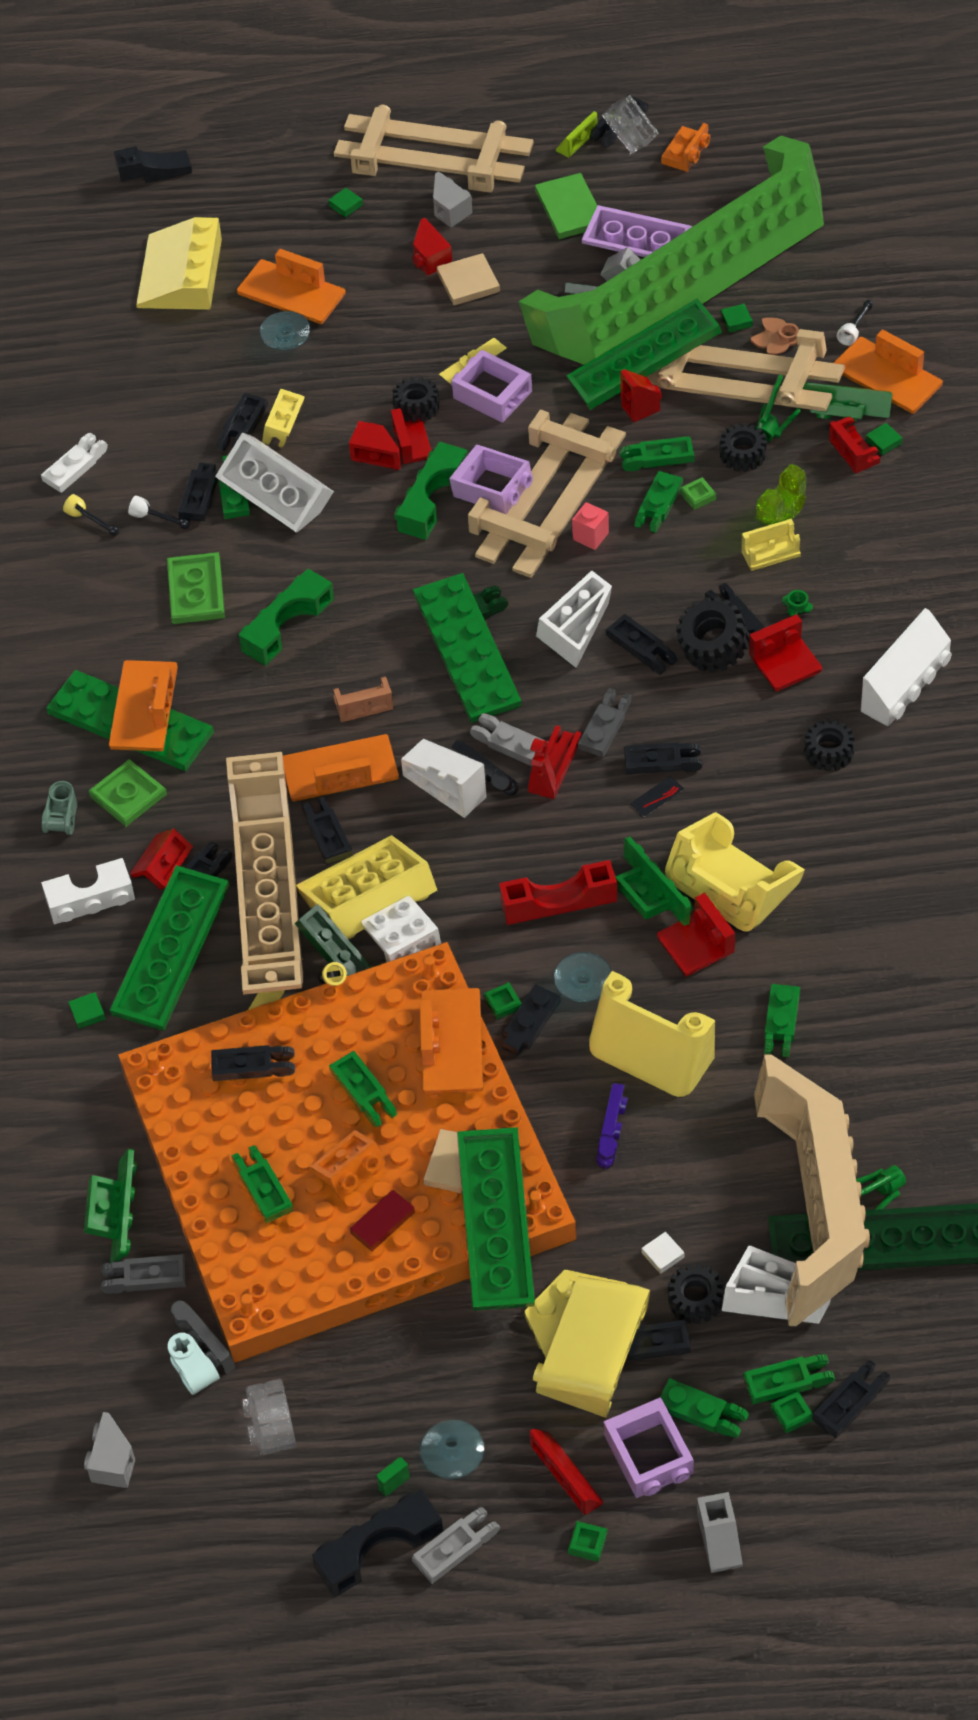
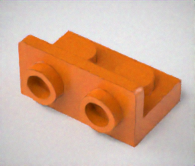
M703 123L698 131L682 126L661 156V164L688 172L693 163L696 164L703 148H707L711 136L708 134V124Z
M354 1130L312 1164L310 1168L316 1177L332 1186L338 1198L344 1199L383 1167L385 1160L374 1140Z

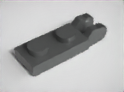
M612 688L607 690L602 704H599L578 742L579 750L600 757L605 756L625 719V713L631 703L632 696L625 693L618 709L611 707L616 697V690Z
M185 1255L124 1259L121 1262L105 1263L101 1266V1274L104 1277H120L124 1274V1278L101 1282V1291L107 1294H117L123 1291L186 1287Z
M177 1300V1302H174L171 1307V1313L175 1317L174 1320L179 1328L192 1336L198 1346L202 1345L207 1351L204 1355L211 1360L215 1368L220 1367L226 1375L234 1370L235 1364L230 1353L196 1312L185 1301Z

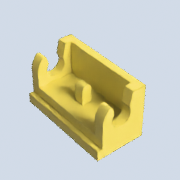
M280 389L266 421L262 443L269 445L272 437H276L280 441L279 447L285 445L287 436L289 437L304 402V396Z
M792 519L742 533V554L751 571L801 557L799 534H794L795 528Z

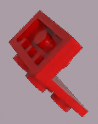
M797 614L749 635V656L775 691H780L822 672L821 664L801 639L802 620Z
M705 892L695 897V910H693V915L690 916V924L683 926L679 921L657 933V939L684 976H689L735 952V932Z

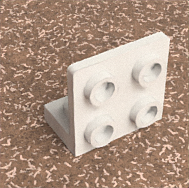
M406 896L362 920L363 928L384 951L386 962L441 944L438 928L410 896Z

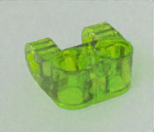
M794 464L788 465L779 476V485L774 490L766 489L757 499L756 519L766 525H772L789 519L793 520L802 510L806 501L807 478L800 467Z

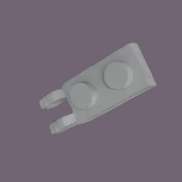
M486 713L479 717V723L483 727L474 725L470 729L472 737L487 744L489 748L532 766L531 761L535 752L531 751L530 747L533 740L538 737L502 721L499 722L494 716Z
M483 1507L478 1508L464 1519L460 1518L413 1554L412 1562L431 1584L444 1576L499 1532L500 1526L496 1521L490 1522L477 1533L472 1530L484 1521L488 1514Z

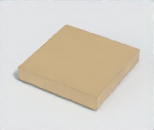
M483 253L437 266V274L453 306L500 292V285Z
M440 1129L424 1177V1185L462 1193L457 1132Z

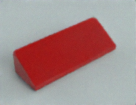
M532 1429L529 1434L530 1447L583 1515H587L603 1504L601 1497L549 1432Z

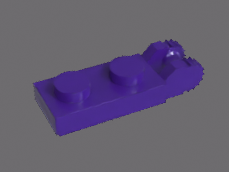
M616 1083L612 1084L596 1163L603 1169L610 1168L614 1164L618 1144L615 1140H619L622 1123L617 1122L619 1114H625L628 1097H623L624 1085Z

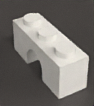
M123 858L97 865L98 879L95 884L87 888L74 886L69 874L41 882L53 923L68 922L80 916L95 914L100 910L116 905H124L135 900L132 883Z

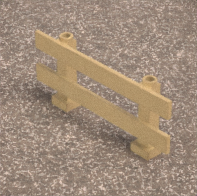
M379 105L375 107L372 117L348 115L344 130L365 133L363 141L358 143L339 140L334 151V157L351 159L352 173L376 176L378 170L377 163L468 175L469 190L492 193L494 179L520 183L525 170L522 165L496 162L499 153L529 156L534 141L533 139L506 136V124L502 121H494L490 124L488 133L390 120V108L386 105ZM388 136L481 149L478 159L380 145L383 137Z
M799 329L796 336L798 350L794 358L700 345L647 376V378L653 385H657L662 389L768 403L774 385L682 373L686 362L781 374L786 375L777 393L775 405L826 412L832 399V393L803 390L807 378L839 383L845 366L843 364L815 361L816 357L824 358L827 351L824 332Z
M540 409L528 426L529 444L539 447L543 441L549 443V446L531 471L533 480L530 487L525 489L519 497L517 504L512 506L507 514L490 509L489 500L481 497L468 514L470 533L479 535L482 530L490 532L475 553V557L494 564L509 541L513 540L527 547L512 569L516 573L532 578L548 552L554 550L558 537L607 463L613 461L616 450L625 438L626 432L607 426L600 438L583 433L589 424V419L570 413L564 424L561 425L550 421L549 412ZM571 451L585 456V460L541 526L523 521L568 453Z

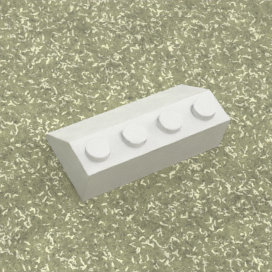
M245 433L241 434L215 476L295 532H299L321 513L334 492L255 437Z
M925 608L863 677L861 712L887 727L895 719L901 718L910 701L914 702L918 698L925 684H930L941 666L945 667L951 659V640L930 610Z

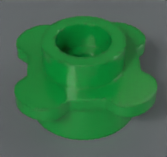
M793 590L782 599V603L787 606V613L790 616L802 614L803 612L809 613L813 609V605L808 602L807 593L802 590Z

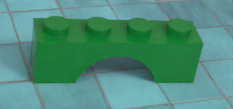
M438 442L434 451L431 450L429 452L427 463L423 469H419L413 487L410 486L408 488L403 504L398 505L394 518L397 520L398 532L427 540L437 523L436 505L429 500V497L436 490L445 486H451L449 478L468 456L466 449Z
M310 569L297 576L284 592H280L267 608L262 609L249 625L242 628L239 634L241 652L264 666L270 663L283 650L279 631L280 627L287 620L295 616H318L334 601L332 582Z

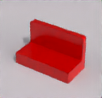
M401 408L391 410L392 428L400 450L402 463L408 464L427 460L431 447L423 421L421 419H417V422L412 420L404 421Z
M174 828L158 833L129 875L133 878L145 875L159 890L164 889L175 866H181L193 846Z

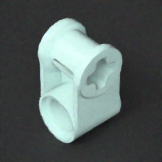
M178 1333L170 1338L168 1351L171 1363L192 1395L220 1379L215 1366L204 1355L192 1336L186 1333Z

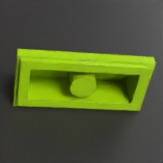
M597 112L591 113L556 148V152L569 158L590 139L589 134L593 127L597 125Z

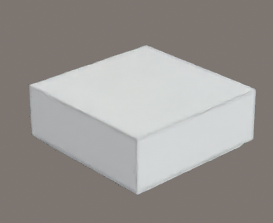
M666 1232L642 1247V1254L660 1274L684 1258L683 1250Z

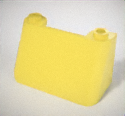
M715 812L677 833L666 864L665 874L667 879H671L674 882L676 888L694 900L696 896L705 892L727 922L742 931H750L759 926L796 888L802 879L805 869L788 860L777 864L774 872L731 845L734 838V828L726 818Z
M612 971L602 987L589 1038L590 1052L596 1058L673 1096L684 1097L689 1095L715 1058V1020L701 1013L694 1012L686 1014L676 1025L629 1002L628 1000L632 994L630 980Z
M581 1276L577 1277L576 1282L570 1280L565 1293V1298L569 1300L544 1364L538 1363L534 1372L533 1381L537 1382L536 1393L607 1418L612 1404L610 1400L617 1388L618 1379L636 1331L639 1329L648 1308L650 1290L636 1285Z

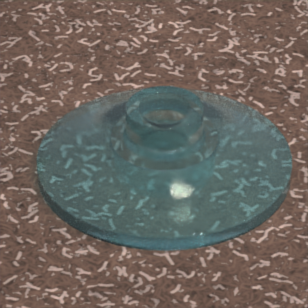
M291 311L270 315L263 321L260 327V335L263 342L272 348L280 350L300 346L307 340L310 334L308 320L303 315Z
M578 952L565 957L558 964L554 979L558 991L564 997L576 1002H590L600 998L603 984L612 970L606 960L599 955L589 952Z
M446 1420L434 1425L425 1434L421 1444V1455L426 1467L435 1475L448 1479L464 1477L473 1472L480 1464L484 1453V1445L480 1433L469 1423L460 1420ZM451 1441L457 1442V1445L454 1447H448L446 1444Z

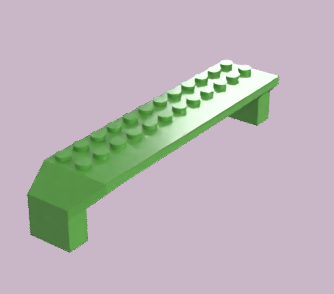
M779 136L763 146L770 178L593 291L556 297L536 290L520 300L519 305L532 345L585 365L698 298L702 304L822 227L824 221L821 187L809 144Z

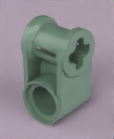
M58 781L51 785L46 808L42 816L43 833L60 831L66 832L67 835L73 834L77 800L74 789L69 782Z

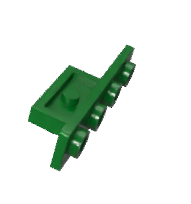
M807 381L804 384L803 390L832 393V399L826 412L810 410V413H816L818 418L831 419L832 415L842 416V419L852 417L854 422H857V418L862 419L864 415L889 418L892 392Z
M630 836L624 838L623 856L633 869L615 876L617 888L645 920L670 910L683 926L690 924L692 905L689 899L676 889L671 879H667L660 871L658 864L655 861H651L645 854L640 844H636Z
M129 1148L119 1160L117 1180L92 1175L88 1180L84 1233L112 1239L110 1263L120 1262L123 1257H127L131 1245L130 1239H127V1232L131 1227L133 1214L129 1212V1208L135 1194V1187H132L131 1183L136 1173L137 1161L133 1160L134 1150Z

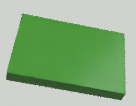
M581 173L535 185V192L558 239L586 232L597 204Z
M219 552L167 558L172 624L225 618Z

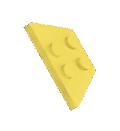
M564 1270L537 1297L535 1305L528 1307L524 1311L530 1329L533 1330L535 1340L539 1349L542 1350L545 1359L569 1300L565 1298V1293L570 1280L576 1282L577 1277L581 1276L627 1283Z

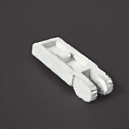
M92 433L86 434L80 439L78 445L76 444L41 474L42 481L62 493L96 463L102 454L106 452L108 444L103 440L95 443V435Z

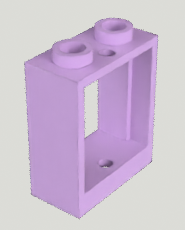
M481 350L475 357H472L461 372L454 375L451 382L454 399L502 423L532 392L530 373L484 350ZM483 371L509 383L498 397L471 385Z
M476 444L449 479L453 497L474 504L481 497L489 500L490 509L507 514L511 507L517 504L519 497L525 489L530 487L533 475L529 461ZM485 470L512 478L502 492L475 484Z
M661 1397L604 1421V1436L636 1498L643 1495H654L662 1487L671 1483H682L690 1475L694 1474V1460ZM662 1424L679 1458L639 1475L622 1440Z

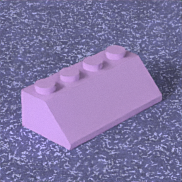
M598 205L582 238V244L618 252L628 247L637 256L646 257L692 226Z

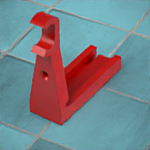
M556 725L548 743L538 738L533 740L530 750L534 751L535 754L531 761L532 770L528 783L529 793L555 799L577 751L578 742L582 737L581 732L576 731L574 735V733L563 731L561 735V727Z

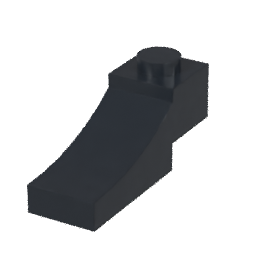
M137 146L114 151L116 167L121 181L144 177L145 183L192 173L191 163L186 150L155 153L138 150Z

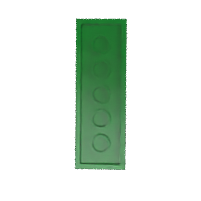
M697 298L567 375V378L591 410L621 392L620 371L625 369L647 377L722 333V330Z
M461 573L413 589L414 598L470 722L479 721V717L483 713L494 716L521 707L522 700L464 574Z
M74 670L46 707L47 712L51 716L110 740L119 687ZM171 709L164 750L138 752L187 771L214 734V729L212 725Z
M175 866L110 1008L112 1016L165 1031L229 888L228 880Z
M518 1127L457 1131L473 1311L533 1307L535 1305Z

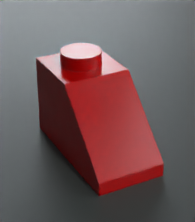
M426 218L421 219L413 243L414 255L412 259L418 269L421 268L429 276L437 272V266L452 262V248Z
M625 369L620 371L621 407L633 422H637L659 412L660 399H662L659 387L653 385L645 376Z
M358 421L349 441L351 460L400 470V450L384 426Z

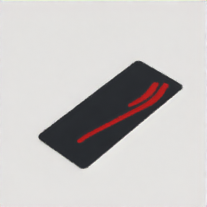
M669 776L634 800L631 806L643 817H646L683 791L684 788Z

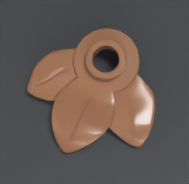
M762 318V325L765 331L751 337V342L755 346L762 349L767 348V354L779 355L786 352L789 347L798 344L796 336L799 328L795 324L786 323L779 318Z

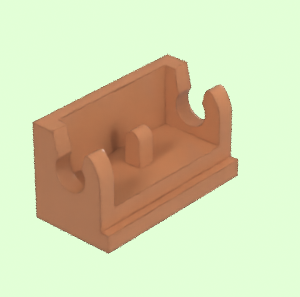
M386 676L380 678L381 686L341 695L339 688L333 689L334 702L340 721H349L394 710L392 692Z

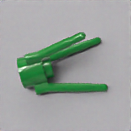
M781 374L777 377L768 403H764L756 425V430L760 428L762 434L766 435L768 442L774 436L780 438L785 428L801 412L800 409H796L780 426L778 425V419L770 414L783 379Z
M892 1165L885 1170L880 1168L874 1173L856 1179V1182H860V1184L874 1180L872 1184L861 1189V1196L875 1189L882 1195L887 1194L886 1198L874 1210L885 1209L892 1200L900 1196L899 1189L906 1185L905 1175L896 1165Z

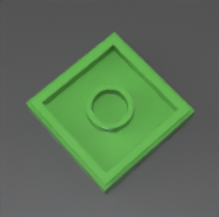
M130 759L88 791L89 796L125 827L167 795L166 788Z

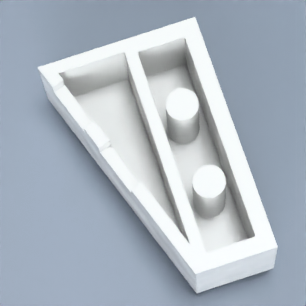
M593 571L589 572L539 618L536 637L577 668L609 604L612 586Z
M422 739L401 759L404 777L464 818L486 798L483 763L425 739Z
M748 1246L726 1285L722 1311L787 1319L785 1299L796 1263ZM830 1300L802 1322L819 1324L830 1304Z

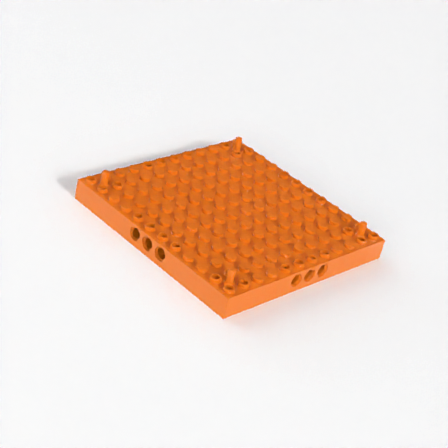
M448 942L346 976L344 982L337 986H331L326 983L118 1054L122 1072L234 1363L470 1278L462 1193L424 1185V1177L440 1129L457 1132L518 1127L530 1256L576 1240V1222L482 1017L483 1091L439 1094L424 1093L420 1024L421 992L426 990L468 988ZM270 1045V1047L289 1046L294 1049L295 1055L293 1059L287 1061L271 1059V1062L289 1061L294 1063L295 1073L291 1076L277 1077L272 1075L270 1077L213 1081L212 1050ZM352 1051L356 1052L385 1089L386 1096L396 1108L397 1115L390 1118L379 1102L372 1106L381 1118L382 1123L378 1127H374L364 1111H360L329 1070L330 1064ZM356 1130L376 1142L385 1160V1165L344 1199H340L336 1196L330 1184L313 1174L310 1166ZM253 1145L258 1148L263 1159H267L292 1202L294 1210L267 1224L240 1179V1175L231 1158V1155L238 1153L243 1158L247 1167L254 1165L248 1150ZM394 1190L415 1207V1213L371 1252L350 1234V1228L390 1191Z

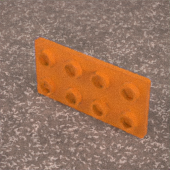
M279 249L275 254L276 264L261 259L237 288L238 295L318 324L325 322L346 294L344 288L325 282L322 263L283 249Z
M883 329L876 335V344L864 337H859L834 362L835 364H843L845 366L842 376L866 389L892 392V403L912 414L916 413L943 385V380L923 370L924 351Z
M124 661L109 740L110 749L164 750L178 669L176 662Z
M387 734L283 755L285 778L292 802L399 779Z
M480 989L422 991L420 1024L424 1093L439 1094L483 1091Z

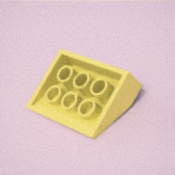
M194 217L149 234L136 304L137 308L211 309L222 241L219 218Z
M392 835L296 885L297 891L308 906L312 909L318 904L348 940L353 938L356 933L364 930L362 920L406 896H410L415 902L427 899L430 894L437 891L428 862Z

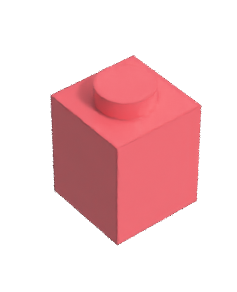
M586 502L572 519L573 540L596 550L609 534L608 512Z

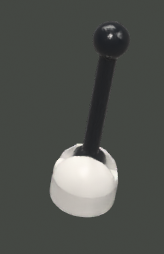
M871 300L864 301L863 309L853 323H846L840 327L837 332V339L840 343L851 346L857 340L859 331L856 326L867 310L872 309L873 302Z
M134 496L131 500L128 513L133 517L142 518L151 514L179 524L183 529H187L190 526L188 519L181 520L150 509L149 502L142 497Z

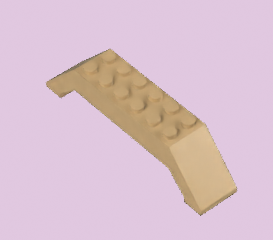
M282 752L226 758L234 831L243 964L241 966L243 995L302 988L303 963L300 930L294 924L299 920L283 755Z
M764 1054L754 1093L757 1117H765L796 1141L814 1252L805 1261H796L785 1299L788 1325L797 1326L854 1281L857 1269L862 1268L863 1249L868 1248L870 1235L869 1230L864 1229L865 1207L860 1205L861 1184L856 1182L857 1161L852 1159L853 1138L848 1136L849 1116L844 1114L842 1101L773 1055Z

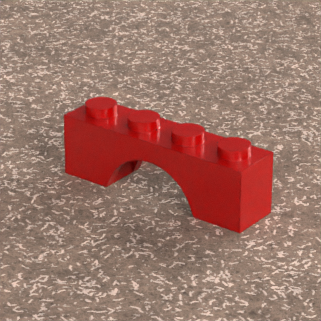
M610 860L583 865L575 876L555 885H538L531 882L527 877L499 883L500 902L507 925L617 902V881Z

